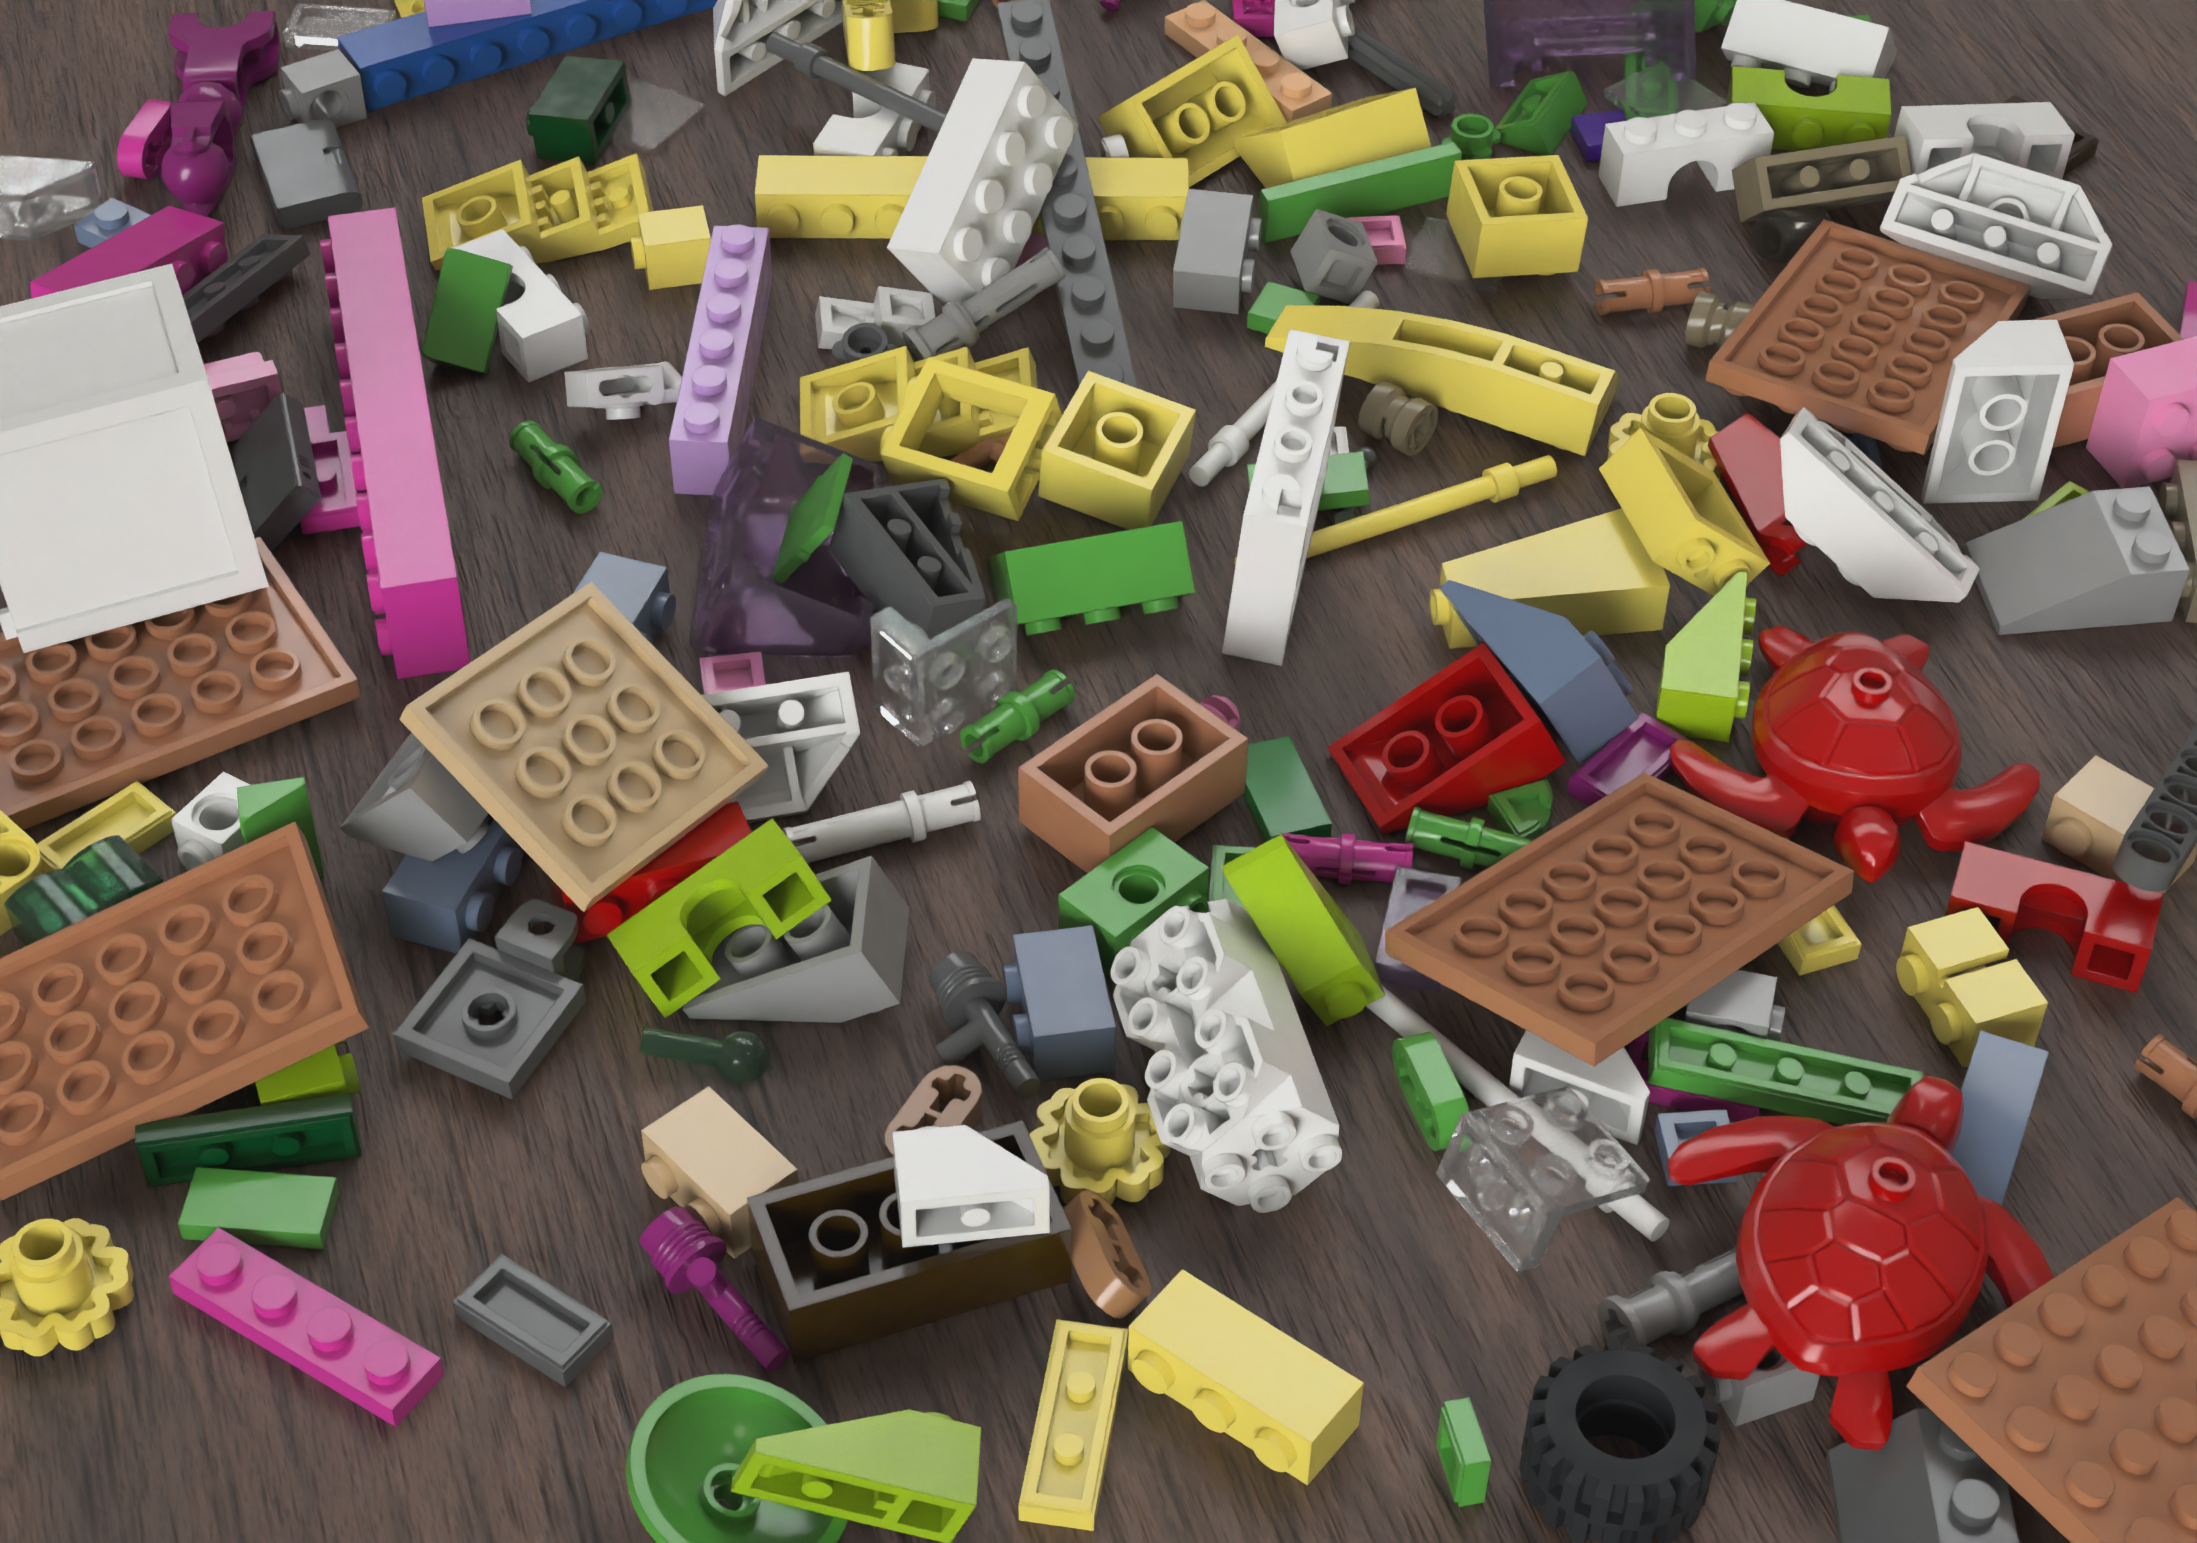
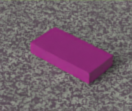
M1642 712L1638 715L1639 719L1612 738L1569 777L1567 793L1591 806L1643 773L1664 781L1674 772L1669 753L1670 746L1677 740L1693 741Z

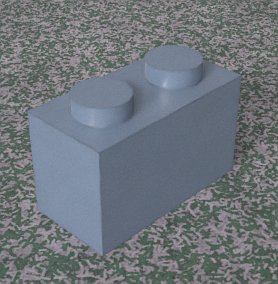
M1093 925L1013 935V963L1002 964L1003 987L1007 994L1006 1003H1018L1020 1014L1012 1015L1013 1039L1023 1055H1029L1030 1065L1039 1080L1114 1072L1116 1026Z

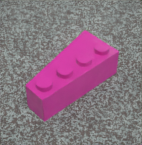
M167 206L31 281V299L171 263L183 295L227 262L228 252L225 246L224 222Z

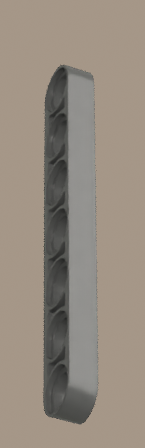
M2197 724L2126 831L2113 860L2112 867L2115 873L2133 887L2152 892L2168 889L2197 844Z

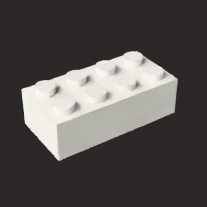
M972 58L887 246L890 252L943 306L948 302L953 303L955 301L961 304L1015 269L1078 126L1076 121L1025 62Z

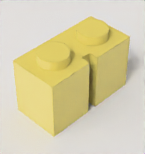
M1979 907L1908 927L1901 955L1896 964L1897 977L1901 987L1908 995L1914 996L1930 1019L1931 1027L1937 1039L1942 1044L1949 1046L1963 1068L1968 1067L1980 1030L2035 1047L2048 1005V1001L2017 959L1986 968L1985 964L2006 959L2009 948Z

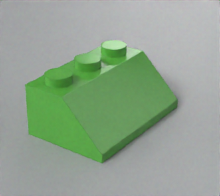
M1182 521L1010 550L985 559L987 573L1007 627L1025 624L1027 636L1061 630V617L1083 614L1085 625L1121 619L1119 607L1142 603L1144 615L1178 609L1179 596L1195 593Z

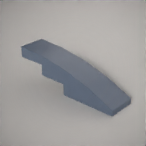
M1980 1030L1961 1088L1964 1103L1963 1121L1959 1138L1951 1155L1961 1165L1975 1187L1977 1194L1993 1200L2002 1206L2049 1051Z

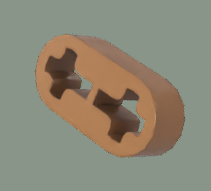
M956 1065L941 1066L929 1072L888 1125L884 1134L886 1158L893 1157L892 1132L916 1130L926 1126L949 1127L967 1125L974 1130L982 1116V1088L977 1075L967 1068ZM954 1096L963 1097V1100L955 1099ZM939 1100L949 1102L942 1113H940Z
M1083 1190L1063 1207V1211L1072 1228L1071 1260L1082 1285L1095 1304L1110 1316L1122 1319L1151 1295L1152 1286L1118 1213L1100 1195L1090 1190Z

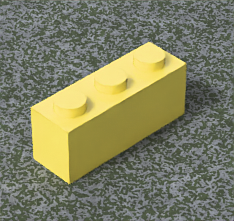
M1183 1269L1129 1325L1128 1370L1134 1374L1136 1379L1145 1388L1157 1394L1165 1393L1193 1411L1196 1418L1208 1429L1218 1433H1227L1253 1450L1258 1459L1270 1469L1277 1472L1286 1471L1307 1486L1359 1426L1364 1382Z

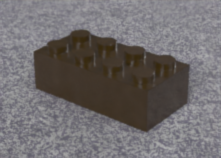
M1023 1120L978 1132L1047 1175ZM894 1156L748 1197L747 1206L752 1252L793 1363L1070 1282L1072 1228L1049 1177V1233L903 1248L894 1176Z

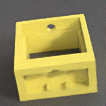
M928 357L919 376H914L909 381L904 394V406L895 424H891L885 429L881 438L879 452L893 484L903 485L947 478L950 487L949 501L1019 522L1040 478L1042 450L1062 417V413L1055 393ZM944 397L1018 418L992 473L917 451Z
M1640 428L1599 468L1652 561L1712 596H1715L1738 571L1747 572V587L1770 564L1715 473L1644 429Z

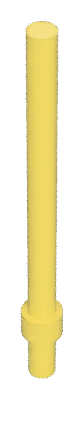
M1550 455L1513 467L1509 463H1503L1485 469L1482 472V477L1313 531L1307 558L1487 499L1496 503L1515 497L1519 494L1520 488L1556 477V463Z

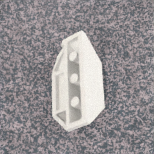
M717 0L713 7L718 93L727 96L783 60V58L768 52L766 49L767 39L772 33L777 32L800 44L812 42L842 23L841 0Z
M1977 153L1946 162L1918 175L1915 173L1901 178L1880 226L1882 233L1900 244L2031 285L2029 296L2038 299H2092L2113 248L2108 235L2104 232L2096 213L2080 185Z
M1803 407L1794 416L1780 439L1785 518L1793 524L1799 537L1806 543L1817 546L1837 564L1840 573L1847 581L1856 586H1861L1873 598L1956 603L1964 599L1968 595L1980 570L1976 563L1970 557L1961 553L1955 540L1932 515L1850 440L1827 423L1818 421L1810 411Z
M849 672L701 695L769 765L758 781L729 802L738 801L748 823L807 813L860 736Z

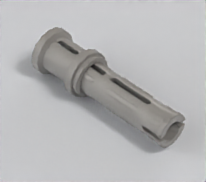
M1045 247L1041 252L988 285L970 299L965 300L961 304L957 301L953 303L948 302L942 306V314L916 331L908 328L902 332L903 338L917 361L957 350L962 346L970 349L977 344L981 331L1011 313L1044 289L1066 277L1065 272L1056 256Z
M1736 1248L1682 1274L1674 1271H1660L1650 1277L1646 1287L1624 1298L1619 1295H1611L1602 1299L1598 1304L1597 1314L1599 1325L1607 1342H1622L1623 1350L1637 1352L1638 1344L1646 1346L1669 1333L1678 1336L1692 1331L1699 1321L1701 1313L1744 1293L1739 1280Z

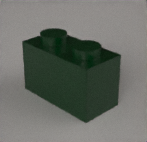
M565 56L554 75L548 78L546 87L535 104L531 105L527 112V132L530 136H533L537 158L568 161L579 156L582 163L596 164L632 106L624 61Z

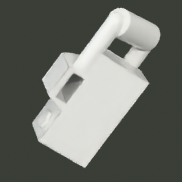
M669 362L564 372L567 407L603 408L606 410L607 420L641 417L640 406L677 403L682 376Z

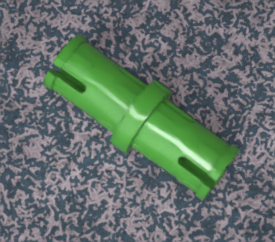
M525 421L514 428L510 434L509 447L520 455L532 468L533 477L543 488H552L567 502V505L575 513H586L597 506L602 497V487L594 479H591L578 465V457L568 446L557 444L535 421ZM550 460L561 470V474L550 464Z
M1052 669L1020 693L1015 691L1007 693L997 700L995 709L992 712L986 714L973 724L967 725L960 731L959 739L962 748L966 749L980 738H984L985 741L981 746L968 754L972 760L982 764L989 761L993 755L1014 740H1027L1038 732L1042 721L1073 703L1075 692L1072 684L1070 683L1055 694H1051L1050 691L1053 687L1067 678L1060 671Z
M1415 807L1404 844L1413 843L1414 848L1459 859L1460 867L1472 870L1474 864L1491 867L1532 842L1533 839L1484 827L1485 820L1472 817L1471 823Z

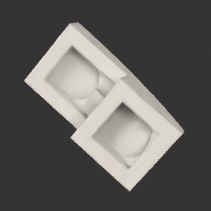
M878 286L874 303L819 296L815 312L818 348L832 349L836 342L842 341L844 333L850 327L860 323H871L882 328L887 335L888 344L896 346L906 345L902 332L908 328L916 331L935 318L932 293Z

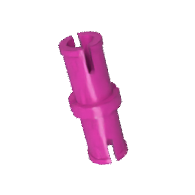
M1283 832L1285 839L1314 876L1337 878L1340 885H1351V880H1369L1410 886L1413 843H1382L1357 840L1353 833H1342V838H1324Z

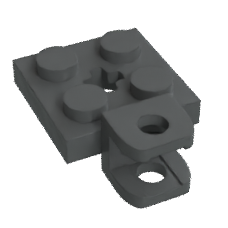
M531 899L522 904L496 934L497 949L469 938L393 1033L397 1051L513 1100L586 1003L584 986L576 982L585 966L583 949L580 946L572 945L578 933L576 915L543 900ZM539 922H550L554 925L553 930L549 933L542 932L535 935L530 932V929ZM497 1010L503 1011V1020L494 1025H480L476 1019L479 1015L491 1017Z

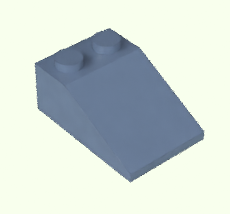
M1448 580L1439 587L1477 645L1479 646L1483 642L1486 644L1537 716L1578 764H1581L1612 738L1639 719L1626 696L1634 691L1632 685L1613 663L1615 657L1593 630L1582 636L1564 616L1452 580Z

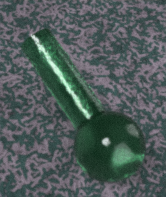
M643 1027L638 1052L644 1055L716 1067L722 1077L736 1083H747L760 1078L768 1069L770 1054L766 1043L758 1035L748 1031L731 1033L721 1041Z

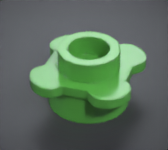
M1463 114L1453 120L1451 135L1443 139L1442 144L1454 142L1461 150V159L1463 160L1490 159L1492 156L1491 148L1494 144L1500 142L1501 133L1494 129L1493 122L1489 118L1479 114Z

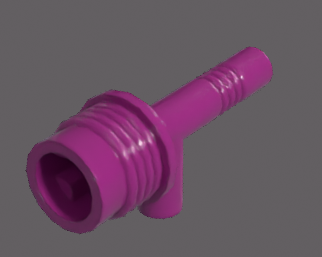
M682 1206L673 1207L658 1216L643 1232L640 1245L650 1256L653 1267L665 1278V1287L674 1294L682 1293L695 1287L729 1328L734 1331L735 1335L739 1336V1339L743 1341L744 1345L748 1347V1350L767 1372L780 1367L789 1357V1351L775 1334L768 1329L767 1325L763 1324V1321L754 1313L751 1306L718 1268L727 1251L726 1243L717 1236L713 1237L708 1228L704 1227L702 1222L695 1220L688 1210Z

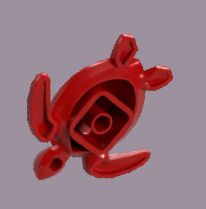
M1776 626L1759 633V649L1766 662L1775 671L1762 687L1752 714V745L1758 762L1767 774L1765 777L1740 771L1688 740L1675 741L1669 750L1674 772L1692 795L1783 838H1790L1796 832L1803 818L1812 822L1836 825L1834 841L1840 858L1859 877L1869 883L1878 881L1896 863L1901 848L1898 827L1908 823L1911 818L1917 824L1928 848L1940 852L1963 851L1965 841L1982 845L1995 839L2025 813L2040 788V772L2030 763L2011 765L1992 779L1973 788L1965 790H1955L1953 788L1959 775L1963 748L1958 722L1942 694L1925 674L1921 672L1928 658V644L1907 634L1880 641L1865 633L1846 631L1834 633L1813 643L1805 635L1783 626Z
M1925 1076L1920 1079L1898 1101L1886 1123L1863 1122L1834 1127L1816 1118L1757 1116L1710 1128L1681 1143L1668 1159V1175L1670 1180L1681 1185H1694L1753 1172H1767L1753 1193L1737 1234L1736 1263L1740 1285L1748 1304L1708 1328L1693 1347L1692 1357L1694 1361L1709 1377L1733 1380L1747 1379L1772 1350L1777 1349L1784 1358L1795 1365L1800 1371L1822 1376H1835L1836 1387L1829 1413L1831 1426L1852 1448L1881 1450L1889 1439L1893 1421V1404L1888 1371L1911 1366L1935 1354L1957 1335L1979 1295L1985 1272L1998 1288L2007 1308L2054 1278L2042 1250L2017 1219L1999 1203L1977 1194L1965 1171L1951 1155L1954 1152L1961 1132L1964 1103L1962 1092L1950 1081L1932 1076Z

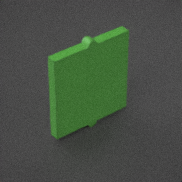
M842 453L822 476L819 475L816 478L814 484L791 507L772 579L782 584L803 562H807L811 553L834 531L853 461L848 455Z

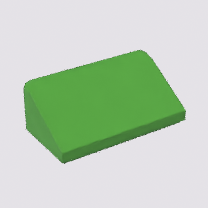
M1566 71L1530 80L1495 128L1501 133L1500 143L1541 155L1553 154L1570 130L1572 116L1580 115L1587 106L1586 96L1575 72Z
M450 247L446 249L421 349L422 357L437 365L487 375L498 330L496 309L504 305L513 268L511 264Z
M304 777L237 787L239 822L244 844L296 822L306 837L319 878L323 876L324 867Z

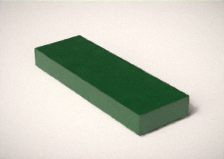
M351 1093L151 1121L135 1126V1144L148 1187L190 1182L193 1179L196 1167L259 1172L362 1156L361 1135Z

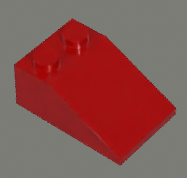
M1484 642L1327 747L1384 835L1408 828L1415 807L1446 817L1488 805L1489 795L1537 782L1566 763L1540 718Z

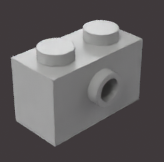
M1188 189L1173 268L1174 308L1239 314L1242 292L1252 293L1254 284L1255 260L1248 259L1249 251L1259 252L1262 234V219L1253 218V195Z

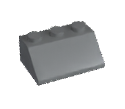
M411 732L340 826V829L351 838L433 862L455 849L463 854L473 848L489 829V824L484 820L489 813Z

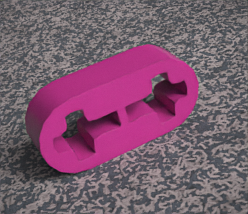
M147 100L123 132L117 149L118 168L123 176L153 180L161 171V160L166 151L171 147L172 141L170 101Z

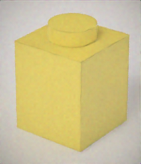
M703 205L638 213L640 235L630 237L634 269L645 268L649 290L701 284L711 242Z

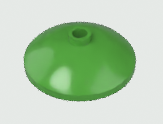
M711 1374L686 1380L668 1389L654 1400L643 1414L633 1432L626 1457L628 1491L640 1521L656 1543H837L848 1522L846 1519L731 1492L732 1478L756 1438L827 1425L805 1402L772 1383L735 1374ZM716 1500L725 1501L733 1510L724 1508Z

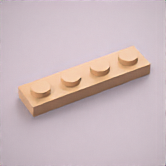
M1203 0L1190 4L1184 9L1165 16L1164 34L1197 58L1234 36L1239 35L1286 122L1331 108L1332 93L1207 1Z

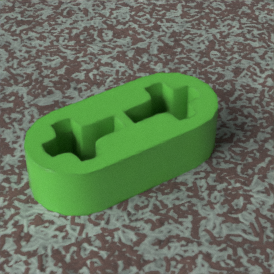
M1424 1032L1394 1040L1392 1058L1396 1077L1430 1149L1435 1152L1470 1143L1472 1138V1122L1468 1104L1435 1036L1431 1032Z

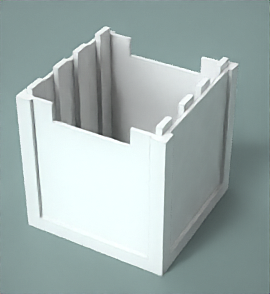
M172 263L0 306V586L8 606L0 609V624L6 640L18 637L23 653L269 587L212 390Z

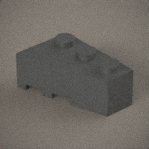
M947 478L845 493L829 549L916 664L968 655L986 600L971 551L963 547L959 535L962 526L959 514L953 513L949 505L950 487Z

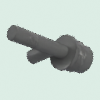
M959 951L942 958L930 972L929 983L936 994L935 998L938 1005L943 1010L942 1015L946 1024L955 1032L935 1046L939 1054L949 1066L956 1065L982 1045H985L1017 1097L1027 1099L1034 1096L1041 1088V1082L998 1017L1006 1002L1007 994L1003 985L994 979L988 969L981 965L975 955L970 952Z

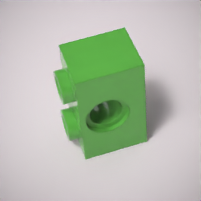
M1151 827L1059 894L1058 929L1093 925L1103 973L1111 978V967L1115 956L1123 948L1130 946L1134 938L1167 910L1174 906L1189 905L1190 910L1193 912H1207L1209 867L1158 830Z

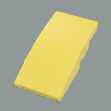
M637 153L589 172L586 171L578 156L532 175L528 174L520 159L422 198L430 261L435 270H441L444 251L448 247L454 248L502 229L519 247L525 246L529 250L535 264L602 251L630 242L631 236H639L638 213L653 212L645 169Z
M903 346L800 377V451L804 459L836 461L844 453L853 459L852 462L882 461L879 452L882 435L889 425L895 424L904 406L906 387L914 376H919L927 358L914 362L907 346ZM968 347L930 357L1038 389L1036 363L1029 347L976 363ZM944 397L917 451L936 457L957 455L982 440L1000 438L1012 431L1018 418Z

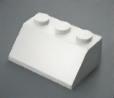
M1737 0L1721 46L1727 60L1732 61L1731 67L1785 70V82L1787 84L1809 88L1810 83L1813 82L1829 86V93L1834 91L1837 75L1885 79L1897 54L1889 27L1786 0Z
M2057 320L1998 321L1953 359L1921 494L1923 504L2038 501L2074 368V362Z

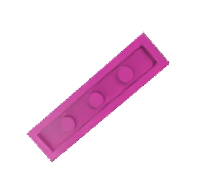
M219 1227L168 1276L173 1294L394 1427H397L444 1376L440 1357Z

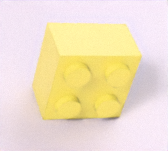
M1559 155L1454 161L1446 215L1473 278L1499 279L1504 276L1535 274L1550 276L1556 273L1578 272L1588 216Z
M1088 371L1042 450L1038 497L1128 530L1152 526L1189 458L1196 410Z

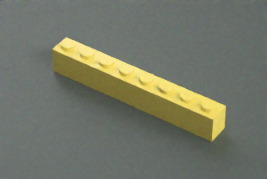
M759 155L755 187L757 227L769 228L770 238L891 239L928 156ZM1085 157L1104 240H1179L1189 189L1188 158ZM1038 214L1031 233L1044 236L1040 215Z

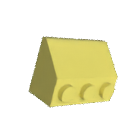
M1239 35L1213 48L1097 117L1108 137L1117 134L1122 135L1129 158H1188L1189 187L1240 157L1235 150L1233 139L1286 123L1283 114Z
M1416 88L1361 98L1233 139L1235 150L1265 188L1431 147Z

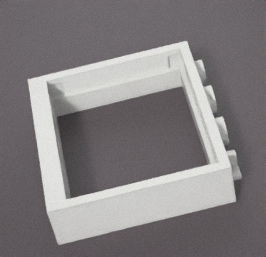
M1289 329L1243 514L1222 650L1223 654L1282 666L1325 482L1350 341Z

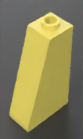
M1622 508L1444 562L1441 566L1439 585L1440 587L1448 580H1452L1564 616L1582 636L1591 630L1598 636L1663 630L1670 588L1664 568L1652 561ZM1440 588L1431 589V618L1434 625L1443 626L1449 649L1478 646Z

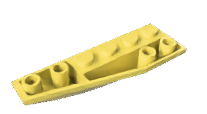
M1286 305L1265 340V347L1284 353L1289 329L1350 341L1344 372L1346 376L1355 377L1375 385L1387 380L1403 388L1407 396L1413 398L1420 397L1433 405L1445 408L1451 412L1466 415L1498 426L1506 431H1512L1582 456H1586L1619 389L1621 381L1615 370L1505 333L1453 320L1394 310L1349 306Z

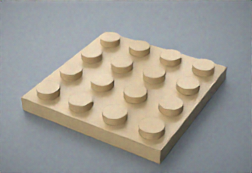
M592 582L406 705L399 719L583 912L758 781L769 766Z

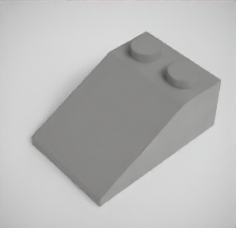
M2150 486L2091 491L1965 542L1963 549L1964 555L1970 557L1980 568L1975 582L1998 635L2170 622L2173 620L2190 572Z
M872 856L816 874L815 876L832 901L777 940L770 930L763 925H748L729 934L717 946L712 957V966L721 979L683 1005V1011L689 1019L842 1023L900 1004L909 906Z

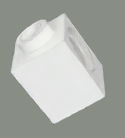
M222 772L171 819L178 845L177 854L181 863L188 871L245 845L239 822L237 787L250 784Z

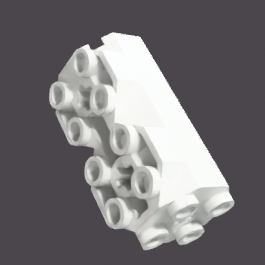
M1228 899L1207 902L1211 911L1207 913L1193 912L1190 910L1189 905L1174 906L1134 938L1130 946L1123 948L1115 956L1111 967V978L1117 984L1113 998L1126 1037L1153 1049L1155 1052L1149 1060L1145 1071V1081L1148 1087L1151 1088L1147 1101L1162 1144L1190 1156L1201 1190L1236 1206L1251 1204L1253 1210L1260 1213L1279 1210L1289 1203L1293 1195L1299 1193L1321 1174L1332 1169L1341 1161L1342 1149L1338 1141L1339 1123L1278 960L1247 910Z

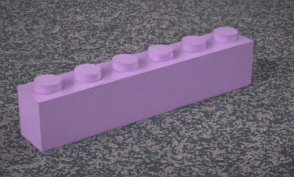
M740 224L714 226L669 437L674 494L733 495L773 282L769 228L748 227Z

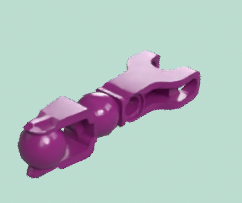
M250 11L244 21L233 26L221 28L207 27L199 23V13L173 14L171 17L168 37L169 43L178 50L174 59V69L176 76L183 81V93L179 96L177 102H170L172 141L171 147L166 151L161 160V176L168 192L182 201L183 207L188 212L208 217L219 203L220 198L224 197L236 173L237 161L234 137L242 126V111L245 108L249 88L256 82L272 76L279 68L281 43L275 11Z

